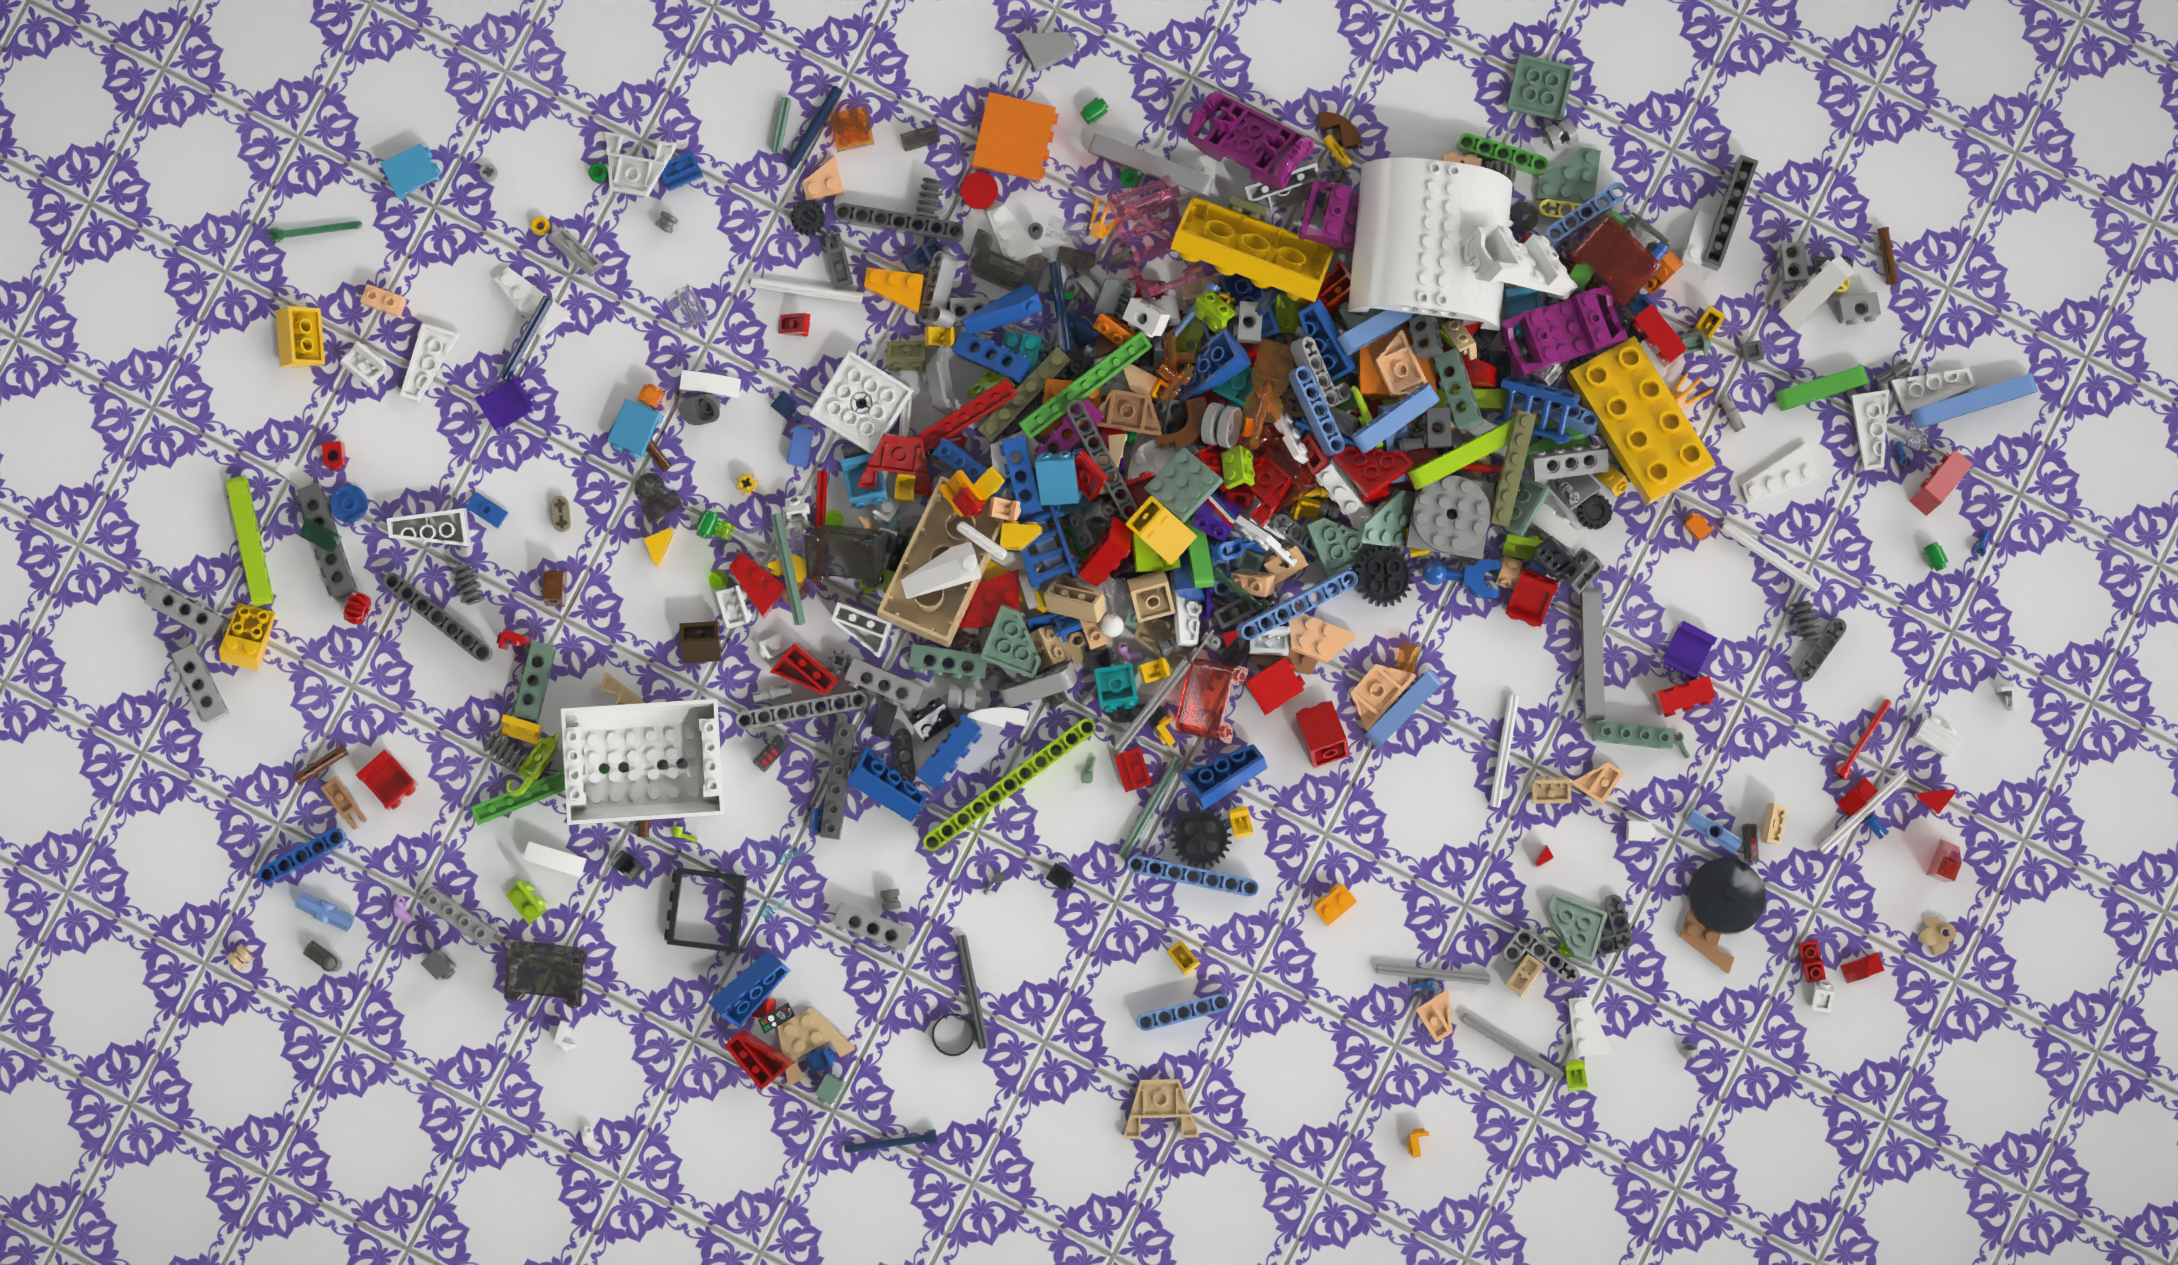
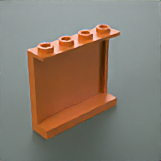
M989 92L972 161V169L980 170L982 168L1036 181V184H1039V180L1044 178L1046 169L1042 168L1043 163L1048 161L1050 150H1047L1048 143H1052L1054 132L1051 131L1052 126L1057 124L1059 116L1056 113V107Z
M1401 326L1359 349L1358 390L1363 398L1402 400L1404 398L1390 396L1375 361L1401 330H1403L1410 346L1413 344V337L1410 336L1408 331L1409 326ZM1426 343L1423 348H1426L1429 343ZM1415 355L1427 382L1436 392V371L1434 369V363L1436 362L1434 357L1421 360Z

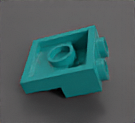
M1007 331L1004 333L1002 345L1010 348L1011 352L1016 355L1020 352L1028 357L1027 360L1032 364L1027 373L1029 376L1038 367L1037 364L1041 363V361H1038L1039 353L1043 354L1045 347L1042 337ZM1012 360L1007 361L1006 366H1009Z
M1248 366L1237 376L1214 387L1213 393L1248 411L1250 407L1254 408L1258 401L1256 397L1257 392L1265 389L1267 385L1266 377L1263 373Z
M1132 663L1094 669L1101 710L1105 709V712L1116 711V707L1124 706V709H1131L1135 707V704H1139Z

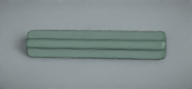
M787 97L781 98L771 144V151L780 153L791 105V99Z

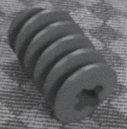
M922 178L925 182L921 184L923 191L919 192L922 198L917 200L920 205L916 206V210L919 213L914 215L938 218L939 216L934 211H940V208L935 205L942 203L937 197L943 196L939 189H945V186L936 179Z
M474 563L464 564L452 570L453 574H458L454 577V581L459 582L456 588L462 590L458 592V595L465 596L460 601L466 605L476 604L485 600L484 597H479L483 590H477L481 583H475L479 576L472 575V573L477 571L476 568H470Z
M1810 600L1791 604V607L1797 608L1792 611V614L1798 615V617L1794 618V622L1800 623L1795 626V629L1801 630V632L1797 633V637L1803 638L1798 642L1813 640L1822 636L1821 633H1816L1820 626L1814 625V623L1819 621V618H1813L1817 611L1811 610V608L1816 606V603H1810Z
M494 733L485 744L483 750L485 752L490 750L489 755H496L497 761L503 759L502 765L505 766L509 763L508 769L512 770L515 768V772L522 765L528 753L525 752L520 755L522 748L514 750L515 743L508 746V738L502 741L503 734L495 736L496 733Z

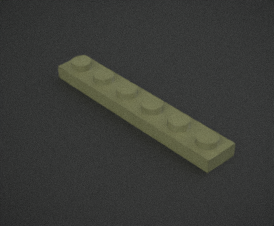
M1056 347L1016 389L1018 395L998 407L978 428V431L993 443L1044 390L1045 378L1054 379L1071 362V359Z
M1516 410L1491 511L1490 523L1505 527L1510 525L1536 414Z

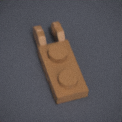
M337 776L320 787L340 816L347 821L353 830L358 827L356 822L349 816L351 813L355 812L363 823L367 821L358 804Z

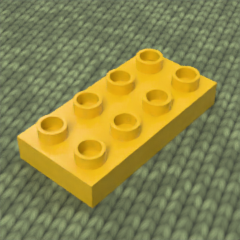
M1192 196L1170 248L1178 251L1179 256L1186 261H1205L1213 264L1215 269L1224 275L1240 274L1250 278V281L1259 288L1268 289L1275 287L1285 291L1289 298L1298 302L1316 301L1335 248L1329 245L1306 239H1298L1299 234L1196 196Z
M1635 336L1569 372L1566 378L1574 392L1580 395V401L1584 408L1598 416V430L1646 506L1706 474L1716 464Z

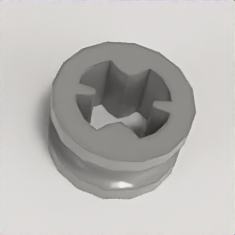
M486 163L481 166L480 175L484 181L492 182L497 178L498 171L493 164ZM488 168L493 171L489 177L484 174Z

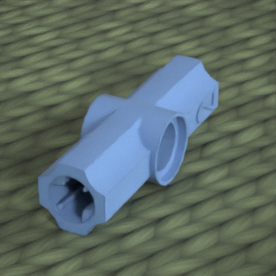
M1695 809L1691 811L1685 821V824L1732 854L1736 853L1743 842L1741 838L1723 828L1721 824L1715 823ZM1712 826L1718 829L1716 837L1711 836L1709 833Z
M302 892L296 901L295 907L313 915V918L323 923L331 924L346 932L349 931L354 922V916L337 909V906L325 900H319L305 892Z

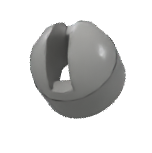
M1692 1043L1683 1044L1682 1056L1687 1060L1690 1058L1694 1059L1697 1055V1046Z

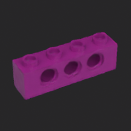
M1086 399L1083 403L1095 426H1097L1105 416ZM1079 404L1075 406L1074 409L1076 411L1074 413H1079L1081 411V406ZM1069 414L1061 421L1063 425L1058 430L1055 428L1048 435L1050 439L1045 444L1042 442L1035 449L1036 454L1034 456L1036 458L1042 453H1051L1050 448L1053 444L1059 445L1060 450L1056 453L1059 454L1064 451L1072 453L1082 442ZM1086 420L1085 424L1079 427L1082 430H1088L1090 423ZM1066 430H1072L1073 436L1069 440H1065L1063 437Z

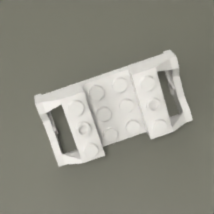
M1491 225L1482 228L1477 227L1465 240L1464 259L1469 263V266L1476 267L1472 271L1476 273L1475 277L1478 280L1493 283L1498 280L1533 290L1544 291L1549 297L1566 300L1578 288L1575 281L1570 279L1566 267L1561 264L1556 250L1550 245V241L1545 236L1533 234L1522 244L1515 241L1512 236L1513 233L1508 227Z

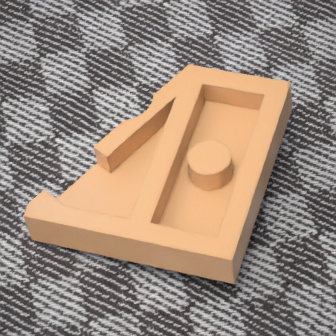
M832 157L802 182L807 201L844 193L836 157Z
M1607 762L1574 780L1572 785L1603 805L1624 772Z
M1448 990L1415 1009L1435 1042L1440 1041L1453 1032Z

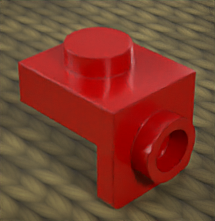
M968 487L962 488L952 499L965 518L980 515L983 512V507L987 504L985 500L978 501Z

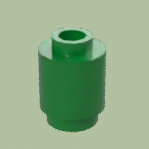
M1096 97L1082 108L1083 110L1080 112V115L1089 125L1090 123H1095L1108 113L1107 108L1109 106L1103 98L1099 100Z
M705 509L694 528L697 531L696 535L704 539L712 537L719 522V515Z
M1938 542L1923 548L1925 551L1923 554L1931 570L1935 569L1937 572L1947 567L1946 563L1949 561L1942 546L1938 545Z

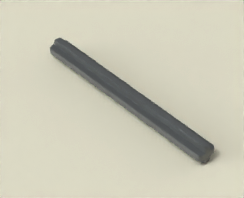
M961 935L957 936L956 939L978 1048L985 1049L989 1047L970 950L967 936Z

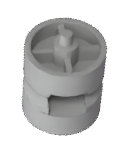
M1567 118L1559 122L1558 126L1552 125L1544 129L1546 140L1543 143H1548L1554 152L1563 148L1565 143L1570 145L1577 142L1579 139L1576 130L1579 127L1578 125L1574 126L1572 121Z
M950 684L949 693L947 695L943 694V698L948 700V709L953 710L963 706L966 711H975L976 703L982 701V697L977 695V686H966L965 689H962L959 685Z

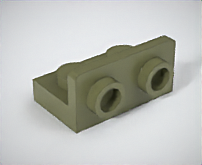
M1231 196L1229 201V209L1264 221L1267 208L1235 196Z
M887 341L888 371L926 370L925 341Z

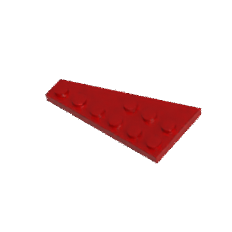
M1019 569L979 583L958 629L992 628L1001 604L1020 611Z

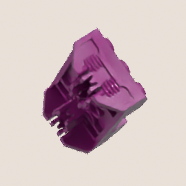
M1219 90L1210 93L1206 97L1207 101H1203L1204 106L1199 107L1190 120L1186 130L1188 142L1193 144L1203 154L1218 162H1221L1226 157L1249 169L1251 179L1267 187L1283 190L1288 184L1294 169L1303 158L1308 157L1314 150L1313 138L1304 136L1223 95V92ZM1221 111L1222 115L1219 119L1212 118L1213 128L1204 140L1200 139L1199 134L1207 120L1209 121L1213 113Z
M1314 180L1306 202L1298 239H1306L1353 252L1359 194L1352 193V187ZM1323 189L1330 192L1320 231L1309 225L1314 211L1313 204L1318 190Z
M1608 285L1577 294L1572 299L1545 308L1539 307L1524 312L1500 323L1502 344L1504 346L1507 345L1504 349L1509 354L1508 359L1512 358L1510 365L1519 378L1620 344L1628 339L1627 333L1620 324L1613 307L1612 294ZM1595 294H1598L1599 304ZM1518 322L1524 334L1521 341H1526L1529 352L1526 354L1527 356L1532 355L1534 363H1526L1519 353V346L1516 345L1513 334V327Z

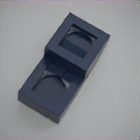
M934 239L921 245L919 249L904 255L901 260L909 273H916L932 263L933 256L937 251H944L938 240Z

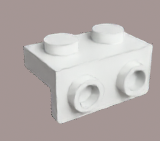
M358 341L354 343V348L340 362L344 368L368 387L373 385L385 373L386 363L380 356L373 354L365 344H361Z
M735 585L733 588L715 593L726 630L750 622L752 614L749 606L746 607L745 605L746 594L743 588L740 589L739 585Z
M1280 625L1250 640L1249 654L1288 656L1290 627Z

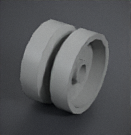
M1098 264L1089 269L1091 279L1086 275H1082L1075 280L1081 292L1094 308L1104 279H1111Z
M1215 402L1209 404L1202 420V441L1210 445L1219 444L1220 447L1233 448L1241 433L1242 410L1239 407H1225L1224 404Z

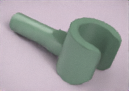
M1678 732L1681 740L1677 741L1674 738L1673 743L1681 748L1687 759L1690 755L1683 743L1684 735Z
M1091 756L1088 772H1082V783H1091L1093 781V767L1096 757Z

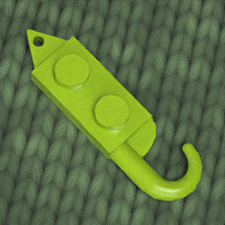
M1352 386V393L1360 409L1358 410L1360 413L1358 420L1363 427L1373 419L1360 391L1356 386ZM1381 442L1375 446L1376 449H1383V443Z
M557 732L545 739L541 738L521 765L519 776L524 782L517 790L511 789L512 780H508L506 790L509 795L520 796L524 794L533 781L537 780L559 750L557 748L559 739Z

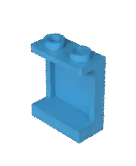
M422 143L380 163L399 200L406 198V194L434 180H441L439 177L441 171L436 163L433 164L430 159L433 157L428 146L424 147Z
M1523 286L1504 290L1502 306L1506 320L1539 307L1543 308L1539 295L1541 291ZM1518 322L1513 327L1514 338L1522 339L1524 334Z
M625 399L607 441L612 444L611 448L622 452L625 449L629 451L628 454L637 459L640 456L646 458L645 450L657 422L662 423L664 416L657 411Z
M1064 451L1059 454L1046 452L1038 455L1035 467L1041 505L1079 503L1082 493L1078 489L1075 468L1076 453Z
M872 454L840 460L851 509H862L870 504L880 505L889 500L882 471L877 473L875 489L858 488L857 486Z

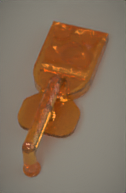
M1262 338L1251 376V383L1255 391L1246 396L1243 407L1245 416L1255 420L1251 439L1249 440V447L1252 449H1257L1260 446L1259 439L1263 423H1276L1280 420L1283 403L1278 396L1287 390L1290 382L1289 373L1293 370L1295 363L1290 349L1291 345Z

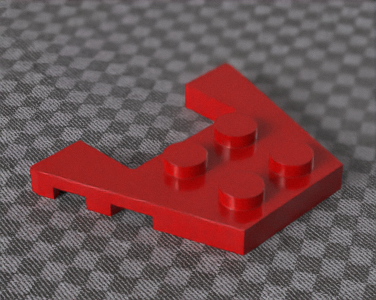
M883 433L858 481V488L875 489L878 471L917 475L914 493L932 496L922 437Z
M1267 455L1252 460L1255 484L1250 486L1247 483H1243L1262 502L1259 507L1250 513V518L1261 528L1266 525L1292 483V477ZM1221 475L1223 483L1218 488L1224 493L1228 488L1225 487L1224 476Z

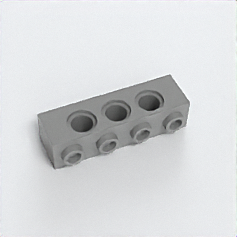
M1592 443L1589 445L1590 447L1572 446L1568 450L1555 448L1553 452L1535 451L1534 454L1528 455L1529 477L1534 481L1607 472L1609 471L1608 449L1600 443ZM1590 455V459L1584 463L1585 456ZM1571 457L1570 464L1565 465V461ZM1553 460L1552 466L1547 468V463Z
M163 582L161 585L154 584L144 602L145 604L210 639H217L227 621L221 618L222 613L214 609L211 612L206 610L205 604L197 600L195 603L189 601L188 598L190 596L180 591L178 594L171 591L173 587ZM172 596L173 603L167 606L166 599ZM189 605L190 612L184 615L182 609L184 606ZM202 614H206V616H207L206 622L203 623V624H200V622H199L200 616H201Z
M191 644L171 654L173 657L171 662L176 671L179 670L182 675L180 677L181 683L185 688L188 687L190 694H188L190 701L198 707L197 715L200 720L211 724L230 714L197 646ZM193 663L194 670L193 672L188 673L187 666L188 664ZM198 680L203 682V687L200 690L195 688V683ZM210 697L211 705L205 707L204 699Z
M853 658L845 676V680L848 681L847 685L856 689L859 686L866 689L865 693L876 696V694L884 696L882 700L892 704L894 701L901 704V708L910 712L912 709H917L925 691L924 687L856 658ZM863 674H871L872 680L869 683H863L861 681ZM888 681L890 685L888 690L881 691L879 689L880 682ZM904 688L907 690L905 698L897 697L898 689Z
M431 887L420 902L482 947H487L498 932L436 887Z
M842 902L833 922L834 925H837L836 929L844 933H847V930L855 932V937L865 940V937L873 939V944L881 947L883 944L891 946L890 950L899 954L901 951L906 952L914 932L913 929ZM853 916H857L860 919L859 926L855 928L849 923ZM871 923H875L878 926V931L875 934H870L867 930L868 925ZM889 930H893L896 933V938L893 941H888L885 937L886 932Z

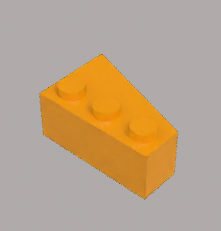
M875 268L866 269L864 284L866 291L919 316L924 275Z

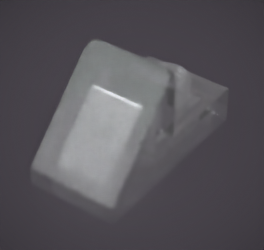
M1912 418L1901 442L1902 445L1914 451H1923L1926 446L1930 426L1916 429Z

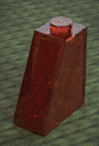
M1941 839L1926 875L1942 882L1955 881L1962 864L1960 847Z

